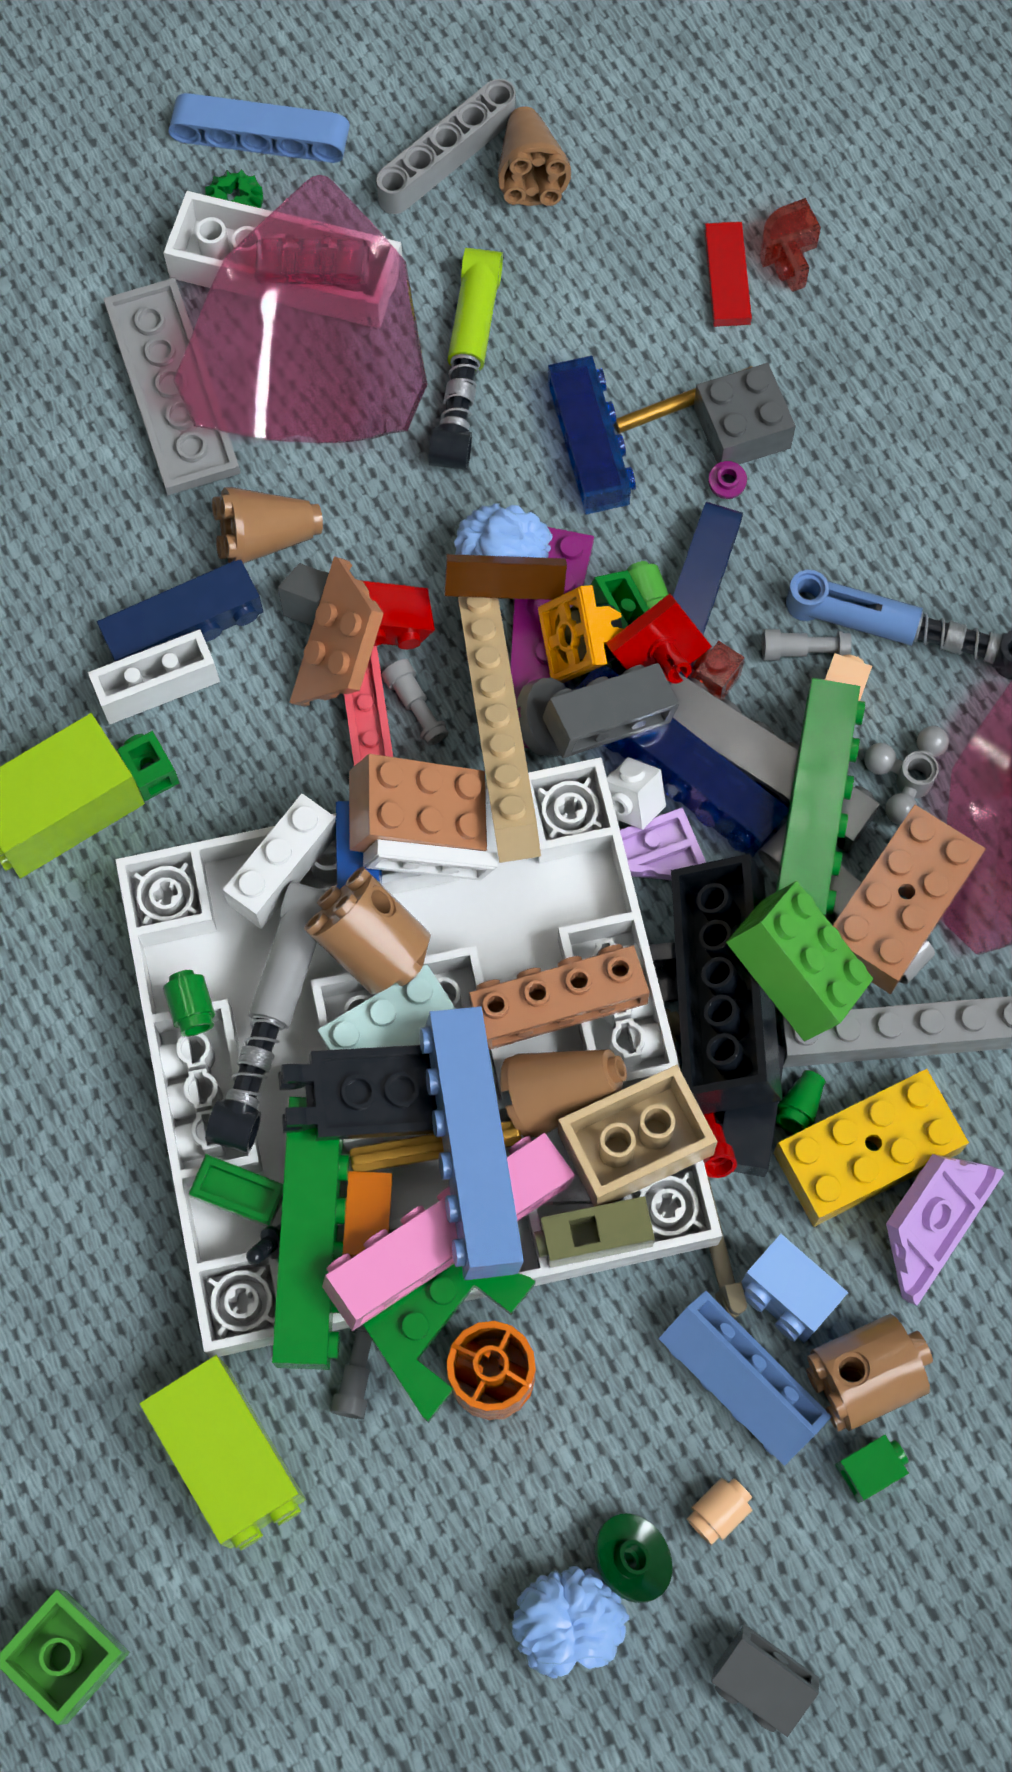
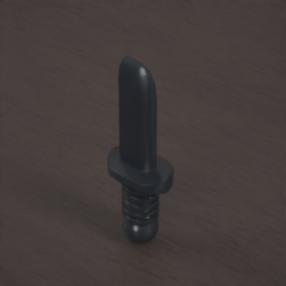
M281 1223L276 1227L272 1225L267 1226L261 1231V1240L246 1253L248 1263L258 1265L267 1257L269 1259L279 1257Z

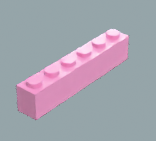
M545 1133L534 1140L530 1136H526L508 1150L510 1156L507 1157L517 1222L566 1190L575 1177L572 1169ZM450 1187L444 1189L437 1196L439 1202L425 1210L422 1205L416 1207L400 1220L403 1224L390 1234L386 1229L379 1231L364 1243L365 1250L351 1258L349 1253L344 1254L326 1268L329 1273L325 1275L322 1287L352 1331L454 1264L452 1240L458 1238L455 1222H448L445 1208V1197L451 1195Z

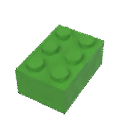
M797 880L763 899L726 942L804 1042L840 1024L873 981V977L867 971L864 963L855 956L841 938L839 931L830 924L816 906L813 898L806 893Z

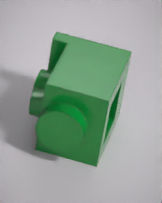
M153 730L145 735L136 734L124 742L122 747L117 749L121 759L132 774L144 801L180 783L173 765ZM146 763H154V764H152V765H150V766H148V767L142 769V767H143Z

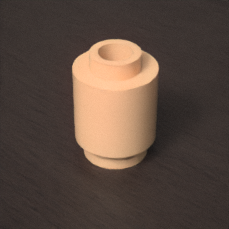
M720 1478L691 1507L693 1513L687 1518V1521L707 1543L713 1545L718 1538L723 1541L752 1512V1508L748 1504L752 1496L736 1479L733 1478L728 1483L723 1478Z

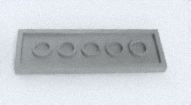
M175 277L103 298L167 495L241 474Z

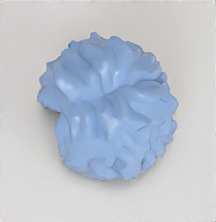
M494 503L492 506H482L477 510H473L471 515H468L466 519L459 523L457 538L454 540L455 555L548 558V552L551 549L548 543L552 540L553 536L547 525L540 522L536 514L532 512L525 513L519 505H510L507 508H503L499 504Z
M571 1566L569 1570L562 1571V1573L552 1571L548 1576L540 1575L536 1582H532L516 1599L520 1609L514 1611L512 1635L515 1641L519 1642V1652L527 1655L529 1667L537 1670L542 1675H547L553 1679L558 1678V1676L562 1677L573 1669L577 1661L588 1669L608 1665L610 1661L614 1660L617 1646L624 1641L626 1626L624 1624L629 1620L626 1608L620 1604V1596L613 1592L602 1576L591 1568H587L583 1572L578 1566Z

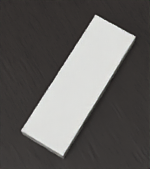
M377 839L363 853V867L367 869L481 881L498 867V856L496 852Z

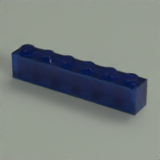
M607 665L591 671L574 690L586 687L591 681L599 677H608L610 679L619 675ZM674 718L668 724L604 745L607 749L619 753L625 759L629 757L661 769L663 788L669 798L676 802H681L696 815L702 824L712 827L725 837L732 848L745 854L750 853L752 858L780 827L789 812L788 807Z

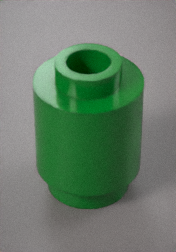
M182 970L172 974L169 977V982L163 986V992L174 1027L179 1028L181 1036L184 1037L199 1035L214 1027L212 1018L215 1016V1011L204 976L194 974L193 970Z

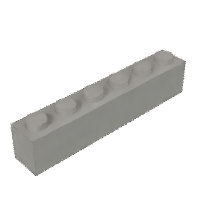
M1012 996L851 1009L840 1024L805 1042L787 1019L782 1016L778 1026L780 1046L786 1047L783 1068L1011 1049Z

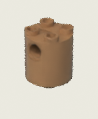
M364 867L357 869L341 889L334 885L320 897L317 904L322 909L307 922L304 930L370 994L380 993L394 983L404 986L421 971L431 937L430 932Z
M891 1313L812 1349L811 1355L807 1356L810 1365L806 1369L807 1376L816 1393L824 1391L831 1405L826 1408V1411L832 1416L830 1421L837 1432L845 1428L851 1431L930 1393V1384L924 1366L933 1362L930 1349L919 1331L908 1334L899 1320Z

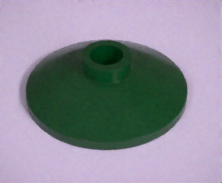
M627 1513L610 1518L600 1527L595 1539L594 1554L598 1570L608 1587L621 1598L634 1603L651 1602L661 1596L670 1584L673 1566L669 1547L659 1530L646 1519Z

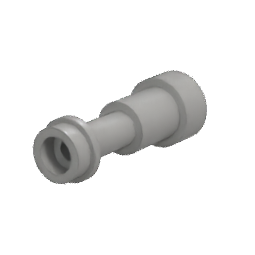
M763 629L761 641L763 661H779L780 657H807L808 653L851 655V634L837 631L836 637H808L807 633H781L780 629Z
M401 659L389 665L382 672L381 676L388 688L395 690L405 708L412 710L424 729L420 735L422 739L426 740L428 745H434L442 741L449 734L444 721H437L425 703L427 697L415 679L416 672L409 660Z

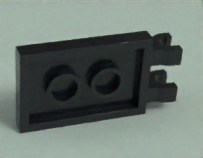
M420 1045L311 1051L309 1055L310 1064H282L281 1071L278 1073L279 1090H293L305 1087L307 1107L285 1108V1114H282L283 1133H295L315 1128L316 1141L434 1134L432 1112L438 1109L435 1095H429L426 1086V1069L431 1068L429 1053L422 1054Z

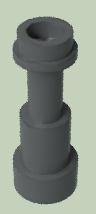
M361 1325L353 1331L350 1329L351 1332L355 1333L349 1365H344L339 1393L333 1395L330 1412L333 1414L354 1419H364L368 1403L364 1396L370 1372L366 1366L372 1338L365 1327Z

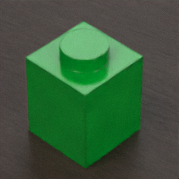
M886 1434L835 1464L858 1503L865 1501L909 1474L904 1466L909 1463L904 1450L895 1439L890 1442Z

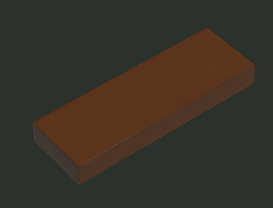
M446 554L444 593L445 596L553 600L564 594L567 570L566 558Z

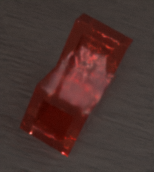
M806 198L782 206L769 216L764 226L760 249L762 266L766 267L775 263L779 279L781 281L786 280L792 292L806 287L810 267L802 253L817 248L821 226Z

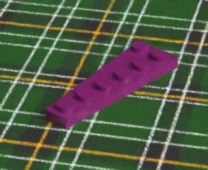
M548 527L553 536L552 540L548 543L551 546L548 558H566L565 594L575 588L584 586L594 545V536ZM514 600L511 675L516 704L522 688L530 681L540 678H551L538 612L539 606L551 600ZM521 707L517 708L518 716L521 718ZM523 740L524 748H529Z

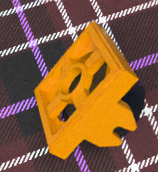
M592 585L575 588L538 607L551 678L565 683L600 668L616 658L606 643L623 630L622 616L620 612L616 611L608 603L596 604Z

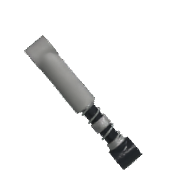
M293 881L287 888L281 907L280 923L248 1015L254 1020L250 1023L253 1030L251 1036L244 1040L246 1046L242 1047L237 1062L240 1068L238 1073L232 1076L235 1082L233 1089H229L225 1099H222V1101L218 1100L213 1107L205 1138L208 1142L249 1153L255 1143L261 1122V1112L257 1110L260 1103L257 1096L260 1097L262 1095L258 1092L263 1078H268L264 1074L270 1072L275 1057L272 1050L274 1044L279 1043V1040H276L278 1032L289 1028L317 944L304 930V927L322 909L317 902L326 892L325 890Z

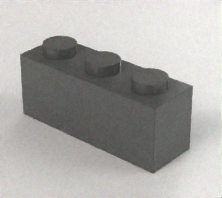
M659 663L647 667L637 665L629 668L622 675L610 679L608 677H599L591 681L586 687L573 691L570 688H566L556 692L549 699L542 718L562 758H566L671 722L680 703Z

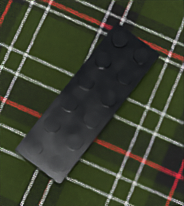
M750 853L671 870L683 1077L703 1115L782 1101L775 1005L726 943L757 905L766 898L764 875Z

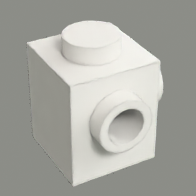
M628 757L616 770L608 775L607 781L617 820L643 830L666 807L661 769Z

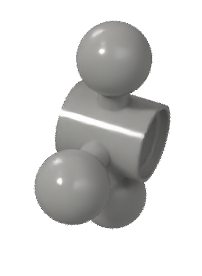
M928 726L922 729L917 737L919 751L910 753L904 761L897 759L894 749L885 743H876L867 749L864 762L870 772L883 775L892 771L898 774L896 783L901 793L891 796L885 806L886 815L894 824L901 825L912 807L917 805L914 798L924 797L931 790L939 771L938 763L934 757L945 753L949 745L948 735L942 728ZM908 771H921L925 775L926 780H915L909 775Z

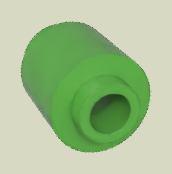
M640 561L627 568L649 609L669 594L656 564Z

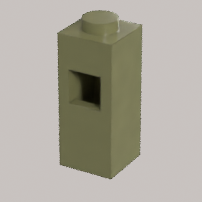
M645 1196L541 1217V1230L534 1232L539 1258L547 1257L549 1268L653 1247L655 1241Z

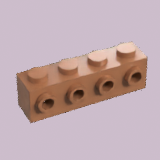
M621 944L611 945L601 949L598 952V956L582 960L581 956H573L560 961L556 968L541 971V968H531L520 972L516 976L517 979L500 983V980L495 979L477 985L475 987L476 991L469 992L470 1006H482L489 1050L648 1004L650 992L634 945L625 948Z

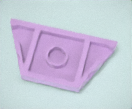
M932 1154L886 1223L901 1296L904 1300L916 1306L919 1304L1004 1175L1001 1169L986 1164Z

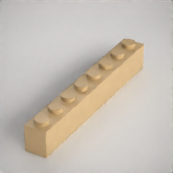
M458 597L499 863L541 857L538 827L498 598Z

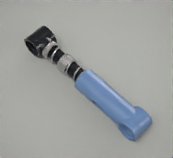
M815 570L800 571L794 575L790 582L786 607L788 612L798 620L810 621L819 619L911 646L913 641L916 642L917 639L923 640L925 645L929 642L940 645L941 650L943 649L955 654L958 652L959 655L962 652L972 654L975 660L983 657V661L992 664V667H995L1002 677L1012 680V655L1009 653V651H1012V630L1002 634L990 632L988 635L979 632L977 627L972 630L967 629V625L963 623H955L952 620L949 623H945L944 618L939 620L928 618L927 613L923 614L922 607L829 582L821 573ZM809 592L816 598L811 600L804 599L799 593Z

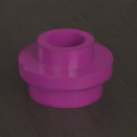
M720 462L710 471L708 478L709 487L720 498H736L742 494L746 487V472L735 462ZM724 474L732 475L735 481L726 483L722 480L721 476Z

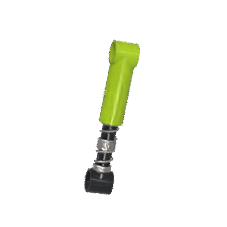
M465 247L461 270V286L447 357L449 365L452 366L448 373L451 380L447 382L443 402L446 411L441 415L440 425L433 427L429 447V465L468 470L472 447V432H469L470 425L467 422V418L472 415L469 407L474 404L475 387L477 386L474 382V377L476 373L483 369L496 292L500 287L503 252Z

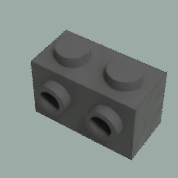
M745 1624L713 1669L712 1683L716 1685L715 1689L721 1697L734 1705H737L738 1702L753 1712L754 1719L762 1727L771 1732H775L777 1729L786 1737L790 1735L819 1694L818 1676Z

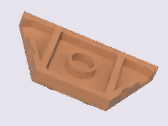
M335 556L333 558L291 695L290 703L305 707L310 705V701L316 699L326 701L336 698L340 693L350 694L360 691L384 613L376 601L371 600L369 590L363 581L353 577L350 572L352 564L348 560Z

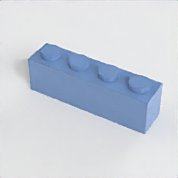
M707 1291L703 1292L686 1307L658 1338L669 1349L673 1357L680 1360L699 1379L702 1386L712 1392L731 1412L732 1416L742 1423L763 1444L766 1451L775 1456L784 1466L832 1417Z

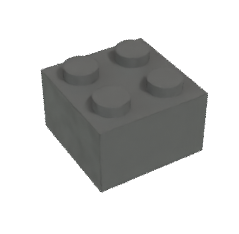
M769 363L696 385L694 410L717 464L724 461L743 464L791 449L796 426Z

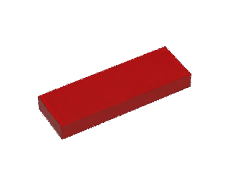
M742 222L705 223L704 232L713 326L751 325L752 314Z

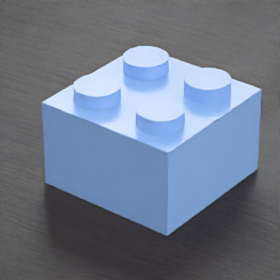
M782 1234L775 1239L747 1271L741 1281L745 1291L746 1302L759 1312L766 1309L778 1320L775 1323L776 1328L793 1342L799 1338L805 1343L848 1294L841 1285Z

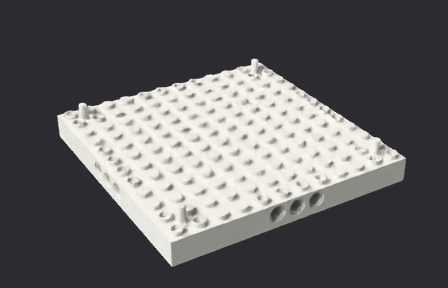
M601 757L528 773L538 827L541 857L499 863L498 857V867L481 881L382 870V885L430 932L431 937L424 965L428 964L456 1009L471 1008L469 992L476 991L475 987L483 982L497 979L500 980V983L517 979V974L527 969L541 968V971L558 967L557 964L560 961L569 957L581 956L582 960L598 956V952L601 949L615 944H621L623 948L632 945L635 947L650 992L648 1004L489 1050L491 1064L495 1069L493 1078L501 1122L511 1120L505 1106L512 1104L509 1090L501 1092V1067L504 1059L515 1054L609 1049L615 1056H620L626 1066L627 1078L623 1081L622 1090L672 1066L678 1065L679 1067ZM486 781L487 852H496L498 856ZM275 826L115 859L204 1352L210 1358L215 1355L221 1357L273 1345L279 1257L276 1259H269L267 1257L258 1265L248 1263L246 1253L261 1240V1231L266 1226L196 1200L188 1195L205 1154L284 1184L287 1133H283L282 1114H285V1108L289 1107V1097H306L305 1087L280 1091L278 1073L281 1071L282 1064H310L309 1055L311 1051L328 1050L317 1029L376 995L370 994L317 943L288 1029L278 1032L276 1040H279V1043H275L272 1050L275 1057L270 1072L264 1074L268 1078H263L258 1092L262 1095L260 1097L257 1096L260 1102L257 1110L261 1112V1122L251 1151L245 1153L206 1141L207 1125L213 1107L218 1100L222 1101V1099H225L229 1089H233L235 1082L232 1076L239 1071L240 1067L237 1065L242 1047L246 1046L244 1040L251 1036L253 1030L250 1023L254 1020L248 1015L280 923L282 907L281 905L265 926L260 929L228 905L223 889ZM336 838L299 882L300 884L325 891L334 885L337 887ZM182 970H193L194 974L204 976L215 1011V1016L212 1018L214 1027L207 1032L189 1037L181 1036L179 1028L174 1027L163 992V986L169 982V977ZM558 1128L546 1134L572 1169L575 1177L566 1190L518 1221L524 1259L518 1273L535 1280L534 1286L719 1244L722 1233L702 1160L615 1201L619 1202L645 1196L655 1237L653 1247L549 1268L547 1257L539 1258L534 1238V1232L541 1230V1217L594 1207L558 1135ZM428 1134L391 1136L387 1140H384L383 1137L344 1139L342 1154L349 1155V1171H353L350 1161V1149L353 1147ZM511 1147L505 1148V1150H506V1156H507V1157L510 1156V1153L508 1152V1150H509ZM439 1159L368 1171L393 1174L389 1234L403 1224L400 1220L416 1207L422 1205L426 1210L439 1202L437 1196L449 1187V1180L441 1179ZM341 1181L340 1198H347L348 1181ZM282 1202L272 1226L276 1227L281 1223ZM338 1224L337 1242H343L345 1226L343 1224ZM473 1288L463 1302L487 1296L478 1289ZM333 1313L332 1331L350 1328L340 1313Z

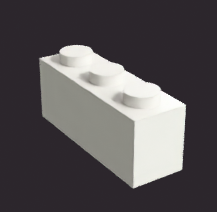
M200 629L88 672L109 725L220 682L214 661Z
M301 794L223 889L228 905L262 929L282 905L289 884L292 881L299 883L336 838L335 816L304 794Z

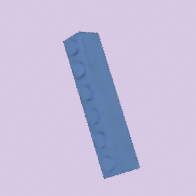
M482 1006L430 1011L426 1026L420 1028L419 1038L422 1054L429 1053L431 1068L426 1069L427 1091L429 1095H435L438 1109L432 1112L433 1131L435 1137H442L444 1152L439 1153L440 1176L442 1180H449L451 1195L445 1197L446 1216L449 1223L455 1222L458 1238L452 1240L455 1267L462 1266L464 1280L518 1274L524 1259Z

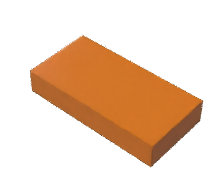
M349 1171L343 1255L349 1253L351 1258L366 1249L364 1243L370 1237L384 1229L389 1233L393 1186L392 1173Z

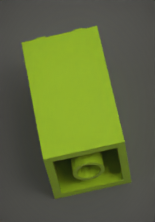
M92 713L0 766V863L5 871L13 868L20 879L145 804L132 774Z
M217 1355L139 1403L221 1545L230 1549L239 1547L240 1550H244L263 1537L260 1529L271 1522L277 1523L280 1526L301 1513L298 1505L306 1500L228 1366Z

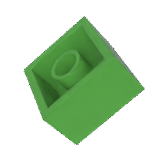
M56 1589L0 1652V1669L57 1725H64L72 1720L130 1652L67 1591Z

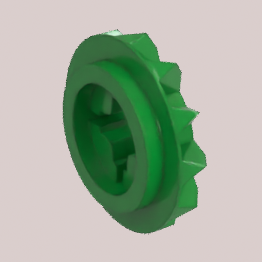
M242 169L239 173H231L226 170L223 176H213L210 186L205 187V195L227 201V194H231L236 187H239L240 196H235L234 200H231L232 202L261 208L263 204L262 187L258 184L255 175L248 176Z

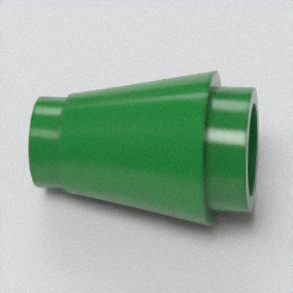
M803 1071L801 1077L797 1079L782 1098V1101L778 1103L776 1123L792 1134H796L814 1125L823 1087L826 1083L825 1079L814 1071Z

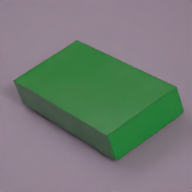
M205 1154L188 1195L191 1198L267 1227L273 1224L283 1200L284 1184Z

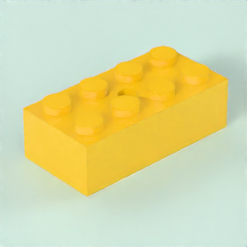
M925 1069L778 1142L773 1154L812 1226L815 1227L918 1175L932 1154L950 1158L960 1154L969 1144V1141L928 1069ZM865 1141L873 1142L879 1150H869L865 1145Z

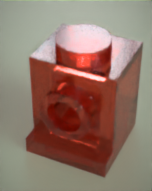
M718 640L711 650L706 651L697 658L693 666L695 672L690 678L699 680L706 686L710 694L722 700L740 678L745 657Z

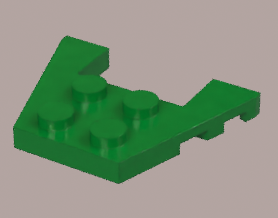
M453 1264L365 1322L363 1326L423 1419L429 1423L454 1390L418 1361L424 1351L473 1288L478 1289L508 1314L512 1315L534 1287L536 1281L520 1273L464 1280L462 1266L455 1267Z

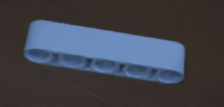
M183 93L176 97L168 132L173 139L181 143L337 163L343 159L350 124L344 116L333 112Z

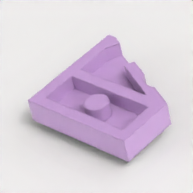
M683 807L655 817L643 830L634 826L620 830L629 869L633 877L671 880V870L706 863Z

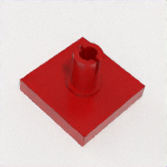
M671 593L606 643L611 652L627 670L637 665L647 667L659 663L667 680L674 684L683 681L678 674L682 671L687 678L692 672L690 664L712 648L711 644Z

